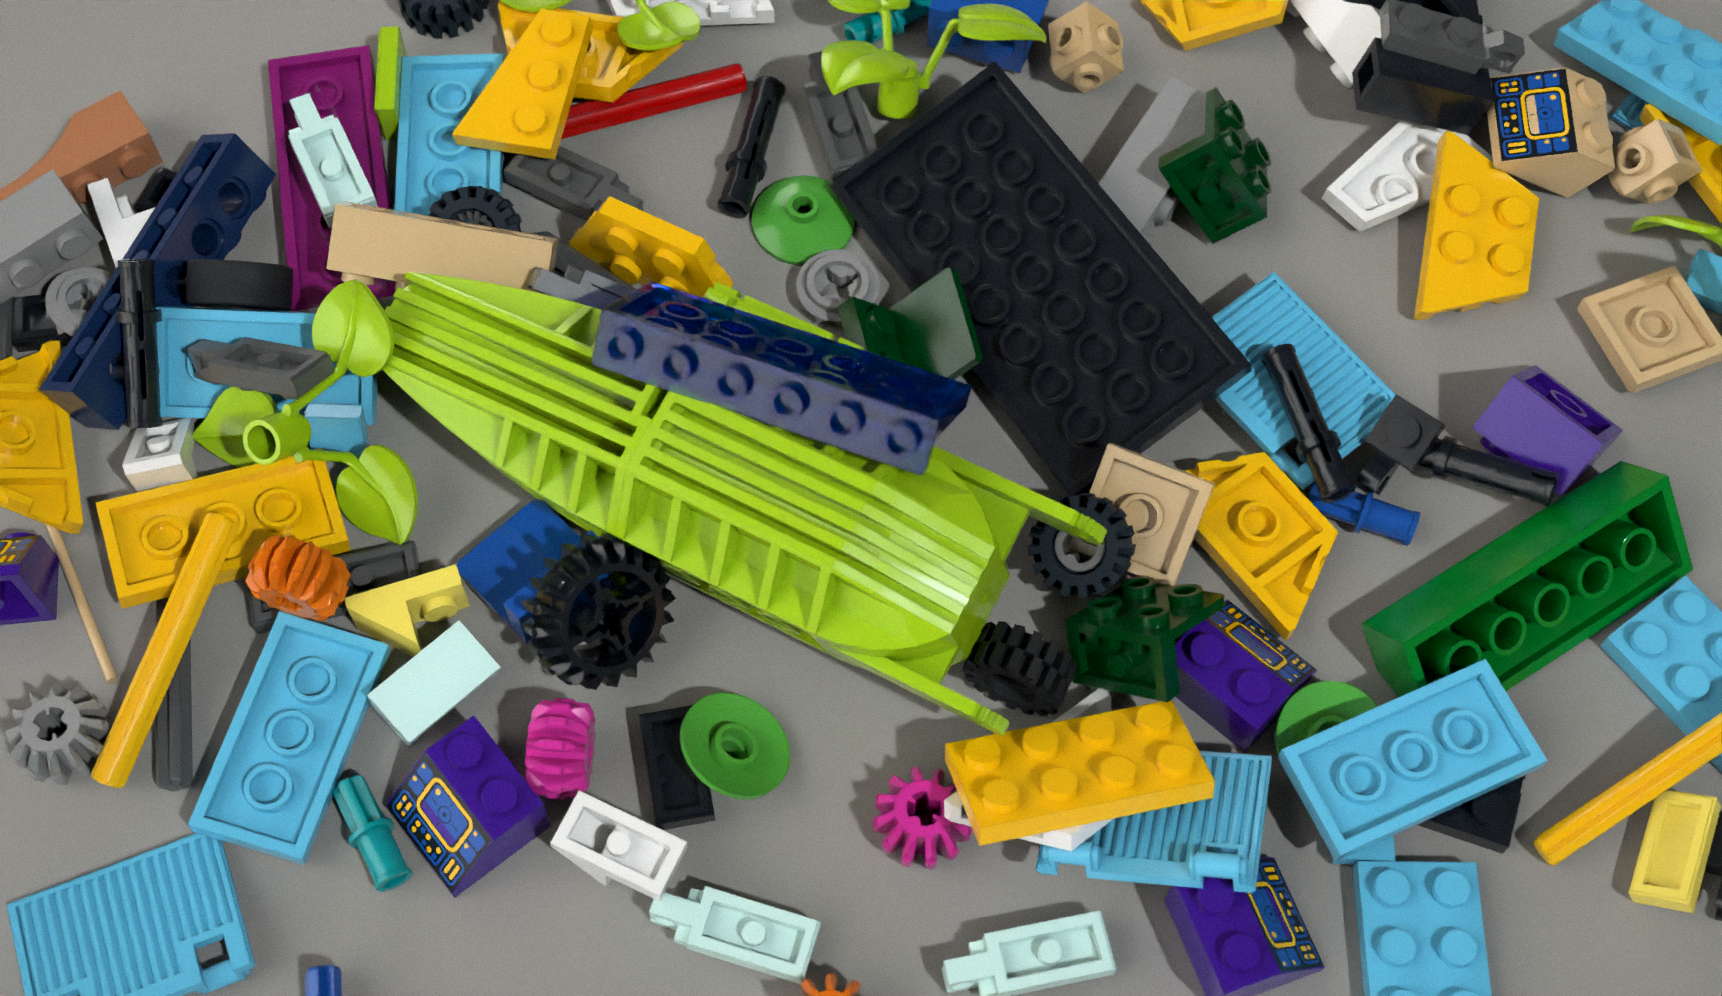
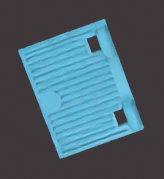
M1272 272L1212 317L1250 362L1252 369L1250 373L1216 397L1215 400L1260 446L1263 452L1273 460L1297 488L1304 490L1315 480L1307 462L1299 466L1284 450L1285 446L1294 440L1296 436L1282 408L1268 371L1261 361L1262 355L1266 351L1282 344L1294 345L1295 353L1314 392L1329 430L1337 432L1341 446L1338 451L1342 459L1365 442L1396 395L1275 272Z
M1199 750L1215 780L1213 798L1114 818L1073 851L1040 844L1035 870L1039 874L1057 875L1059 864L1085 866L1087 878L1201 889H1203L1204 877L1233 879L1234 892H1256L1272 756Z
M200 833L192 834L7 904L25 996H77L79 994L80 996H183L193 991H196L197 994L202 992L208 994L246 979L247 975L251 974L252 969L256 966L223 840ZM225 939L230 959L203 969L197 949Z

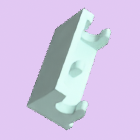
M458 620L367 695L371 708L383 719L398 738L408 746L418 740L420 735L490 677L492 678L500 672L501 667Z

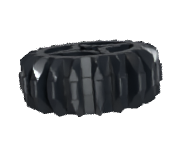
M602 532L599 538L581 534L578 547L570 543H560L561 559L556 561L552 558H542L548 572L543 579L540 577L529 578L532 586L537 589L535 597L522 601L525 609L533 614L521 623L524 631L532 636L526 645L534 655L539 657V662L546 671L552 675L557 674V677L568 685L573 684L577 686L580 684L586 689L597 690L601 683L606 686L617 687L621 673L626 677L637 678V663L640 660L645 663H655L650 652L651 648L655 643H667L664 635L660 633L662 625L675 621L671 613L664 610L666 606L676 599L671 590L665 588L671 577L667 575L664 569L658 567L660 560L634 546L625 545L621 540L608 533ZM613 571H622L624 574L623 577L616 581L609 579L603 583H600L597 578L600 575ZM599 639L601 642L600 645L590 649H573L583 641L590 644Z

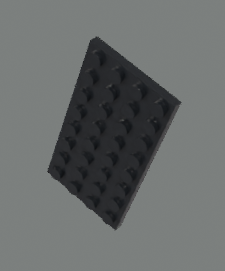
M995 61L829 185L853 219L911 292L945 268L958 271L983 355L982 361L971 368V370L1069 495H1080L1090 492L1109 443L1139 454L1143 453L1252 371L1250 362Z

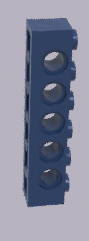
M236 133L208 134L200 137L123 257V259L155 260L156 307H195V305L187 304L185 301L187 262L197 259L224 260L228 252L233 250L239 243L242 236L241 231L252 213L266 199V191L275 178L276 173ZM119 266L39 388L42 393L87 428L119 430L127 420L122 323L116 322L115 314L116 310L121 309ZM137 291L138 337H141L140 293ZM141 349L139 351V361L142 393L144 390L143 355ZM110 364H112L111 374H110Z

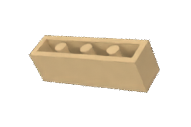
M345 201L335 204L326 269L342 272L341 280L344 282L358 279L366 285H374L375 278L396 281L395 290L398 287L404 289L410 283L404 276L407 272L477 280L537 292L528 288V283L535 267L554 273L559 238Z

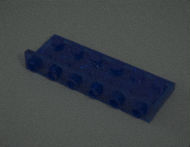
M653 281L601 310L592 355V363L597 367L698 401L715 404L754 420L918 475H922L928 469L935 440L966 408L972 385Z

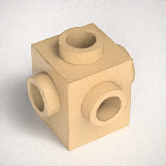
M1088 1L1048 24L1051 48L1050 66L1053 74L1061 81H1066L1085 94L1124 72L1121 50L1123 48V38L1119 32V23Z
M1656 119L1646 126L1631 129L1620 137V143L1612 147L1615 170L1608 173V177L1614 189L1621 196L1647 204H1654L1672 197L1678 191L1677 186L1700 173L1702 169L1682 128Z

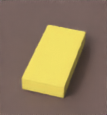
M1666 790L1654 798L1628 893L1633 902L1694 913L1721 809L1717 797Z

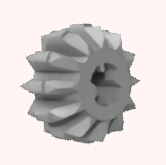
M53 682L46 698H43L38 692L30 691V702L32 705L28 710L12 709V717L19 725L5 731L6 740L15 747L10 753L11 759L20 768H27V773L34 780L41 781L42 783L51 776L57 784L67 785L72 770L75 769L82 776L90 777L91 770L87 762L91 758H98L103 748L101 742L106 740L112 727L105 720L108 716L107 708L100 700L91 699L92 695L87 689L78 685L68 692L62 684ZM62 731V736L58 737L57 733Z

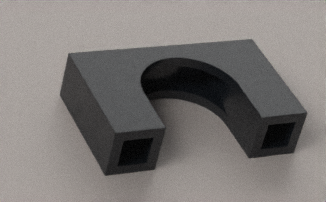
M1386 0L1343 1L1370 5L1376 9H1381ZM1398 0L1409 4H1418L1426 9L1454 17H1464L1472 22L1483 25V18L1479 14L1477 0ZM1377 37L1373 39L1352 72L1356 110L1466 135L1472 132L1482 117L1487 116V111L1495 100V89L1491 87L1489 69H1479L1476 75L1389 51L1383 49L1381 38Z

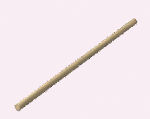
M45 524L107 684H113L118 681L117 674L59 529Z

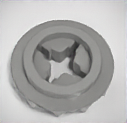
M835 249L818 253L804 263L797 275L796 293L802 311L807 310L812 314L817 324L825 320L834 322L838 328L842 325L838 306L847 300L840 298L836 293L827 295L829 293L828 277L831 282H835L839 287L849 285L847 287V299L853 296L876 304L879 296L880 280L876 269L866 258L852 251Z
M77 267L61 273L50 283L45 296L46 318H50L56 325L58 335L67 333L73 336L88 314L86 310H78L81 306L82 294L84 293L86 299L90 300L93 305L113 273L95 267Z

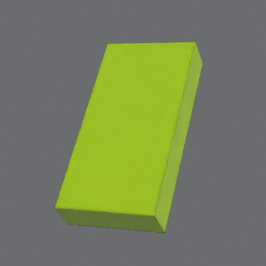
M399 26L381 27V30H379L374 110L382 135L385 136L386 140H398L402 56H407Z

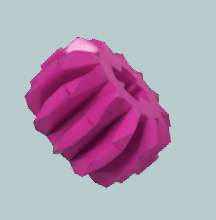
M556 698V700H541L533 709L531 722L528 724L524 764L526 765L525 780L536 795L546 796L547 799L565 800L566 797L575 798L578 791L585 792L589 787L593 757L595 755L594 744L596 737V719L589 703L575 702V699Z
M918 766L911 768L909 784L901 777L893 775L889 779L888 784L891 794L881 793L875 799V807L882 814L874 817L873 829L875 832L887 834L882 841V849L885 853L894 852L901 847L904 848L901 863L905 867L911 866L914 862L915 854L923 855L924 865L930 870L936 867V851L940 852L945 858L954 860L958 856L959 851L955 841L967 842L971 837V827L951 822L944 817V800L955 793L957 789L954 783L945 788L943 787L945 772L941 768L935 770L931 781L923 780V773ZM925 810L927 818L932 819V824L922 826L919 817L914 816L915 811Z

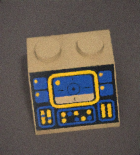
M1566 67L1490 77L1491 87L1495 89V100L1487 111L1494 168L1566 198L1573 196L1615 170L1612 150L1613 137L1609 130L1605 104L1606 93L1602 83Z

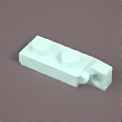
M309 93L289 100L299 127L289 130L290 135L288 137L328 227H332L334 208L337 203L348 201L378 207L372 189L338 117L334 118L333 115L321 119Z
M705 886L704 891L691 888L687 899L664 892L660 901L653 899L649 911L650 922L675 930L674 942L687 946L688 950L801 984L805 979L821 927V922L707 886Z
M1101 911L985 933L981 940L969 943L970 955L944 960L943 967L941 968L947 993L978 987L980 996H1013L1114 975L1117 970Z

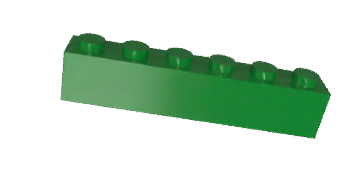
M1619 461L1555 501L1549 507L1539 511L1362 622L1361 626L1379 674L1394 693L1401 697L1486 659L1504 690L1507 691L1694 570L1669 477L1653 470Z

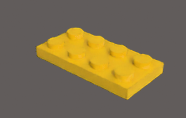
M291 456L269 465L257 463L96 502L117 596L122 609L170 597L206 515L210 512L229 517L239 524L238 532L214 585L246 578L249 573L248 566L254 553H258L262 543L267 541L270 536L280 535L284 538L294 536L300 541H312L317 547L329 549L331 555L350 551L349 539L325 461L307 460L298 463Z
M1172 700L1007 731L1004 736L996 733L945 743V762L979 846L1211 799L1214 794L1215 780Z

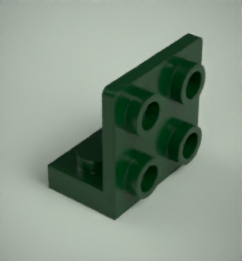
M1216 87L1206 92L1205 134L1159 157L1158 163L1159 171L1212 244L1267 218V195L1271 193V186L1267 178V167L1271 165V159L1265 145L1259 138L1251 139L1244 128L1245 121L1237 104L1232 99L1225 101Z
M945 268L889 309L853 296L838 306L846 340L864 348L860 358L861 365L858 371L855 372L863 400L906 412L979 364L983 359L957 270Z
M1136 576L1122 581L1121 587L1106 596L1090 600L1086 608L1065 620L1069 653L1072 656L1071 661L1076 662L1077 666L1073 683L1169 702L1181 694L1175 639L1224 608V594L1203 591L1202 587L1197 584H1180L1176 586L1155 583L1154 578L1148 576Z

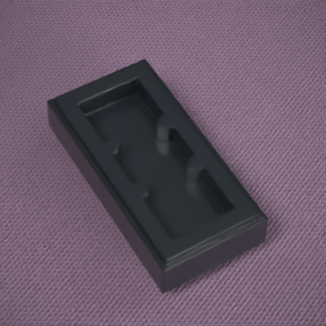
M692 705L639 714L656 827L661 830L716 821L711 790L691 770L681 748V724Z

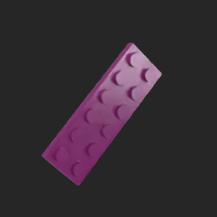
M369 45L268 60L287 266L293 268L291 311L319 307L325 297L344 281L341 280L342 272L326 269L332 227H328L291 146L288 131L298 128L299 125L289 100L309 93L321 119L333 115L334 118L338 117L372 189L378 207L391 209L382 132L374 110L376 82L373 57ZM375 278L374 285H367L376 298L392 296L396 292V281Z

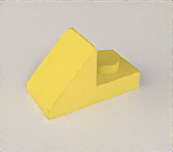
M456 564L344 598L347 610L359 631L389 644V646L412 657L423 650L416 626L417 622L424 620L429 622L443 621L453 617L458 610L470 607L466 589Z

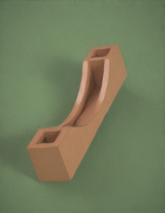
M120 90L73 114L63 134L49 152L23 176L0 189V201L54 169L80 205L92 201L88 184L108 178L114 188L131 178L145 174L149 169L163 161L148 130Z

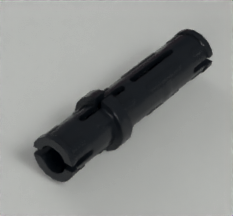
M761 76L755 81L753 94L742 124L736 149L728 155L725 164L728 175L717 205L721 212L734 218H743L750 213L757 182L763 180L766 173L767 164L764 158L774 130L781 101L786 92L785 85L777 78L771 76Z
M122 259L118 260L121 309L116 310L115 314L116 322L122 323L127 409L126 427H159L163 423L160 411L157 322L162 321V310L156 309L155 260ZM137 291L140 293L141 337H138ZM141 349L143 355L144 394L142 395L139 351Z
M1282 344L1273 347L1262 355L1261 361L1268 371L1282 408L1299 443L1295 448L1299 460L1307 462L1323 503H1334L1343 500L1355 492L1356 486L1351 480L1338 451L1341 446L1337 432L1329 430L1314 392L1295 353L1294 345Z
M1445 436L1443 439L1437 438L1419 465V468L1433 472L1432 477L1445 480L1448 476L1464 480L1498 492L1525 498L1547 507L1552 502L1560 477L1559 472L1533 467L1522 462L1459 445L1456 438Z

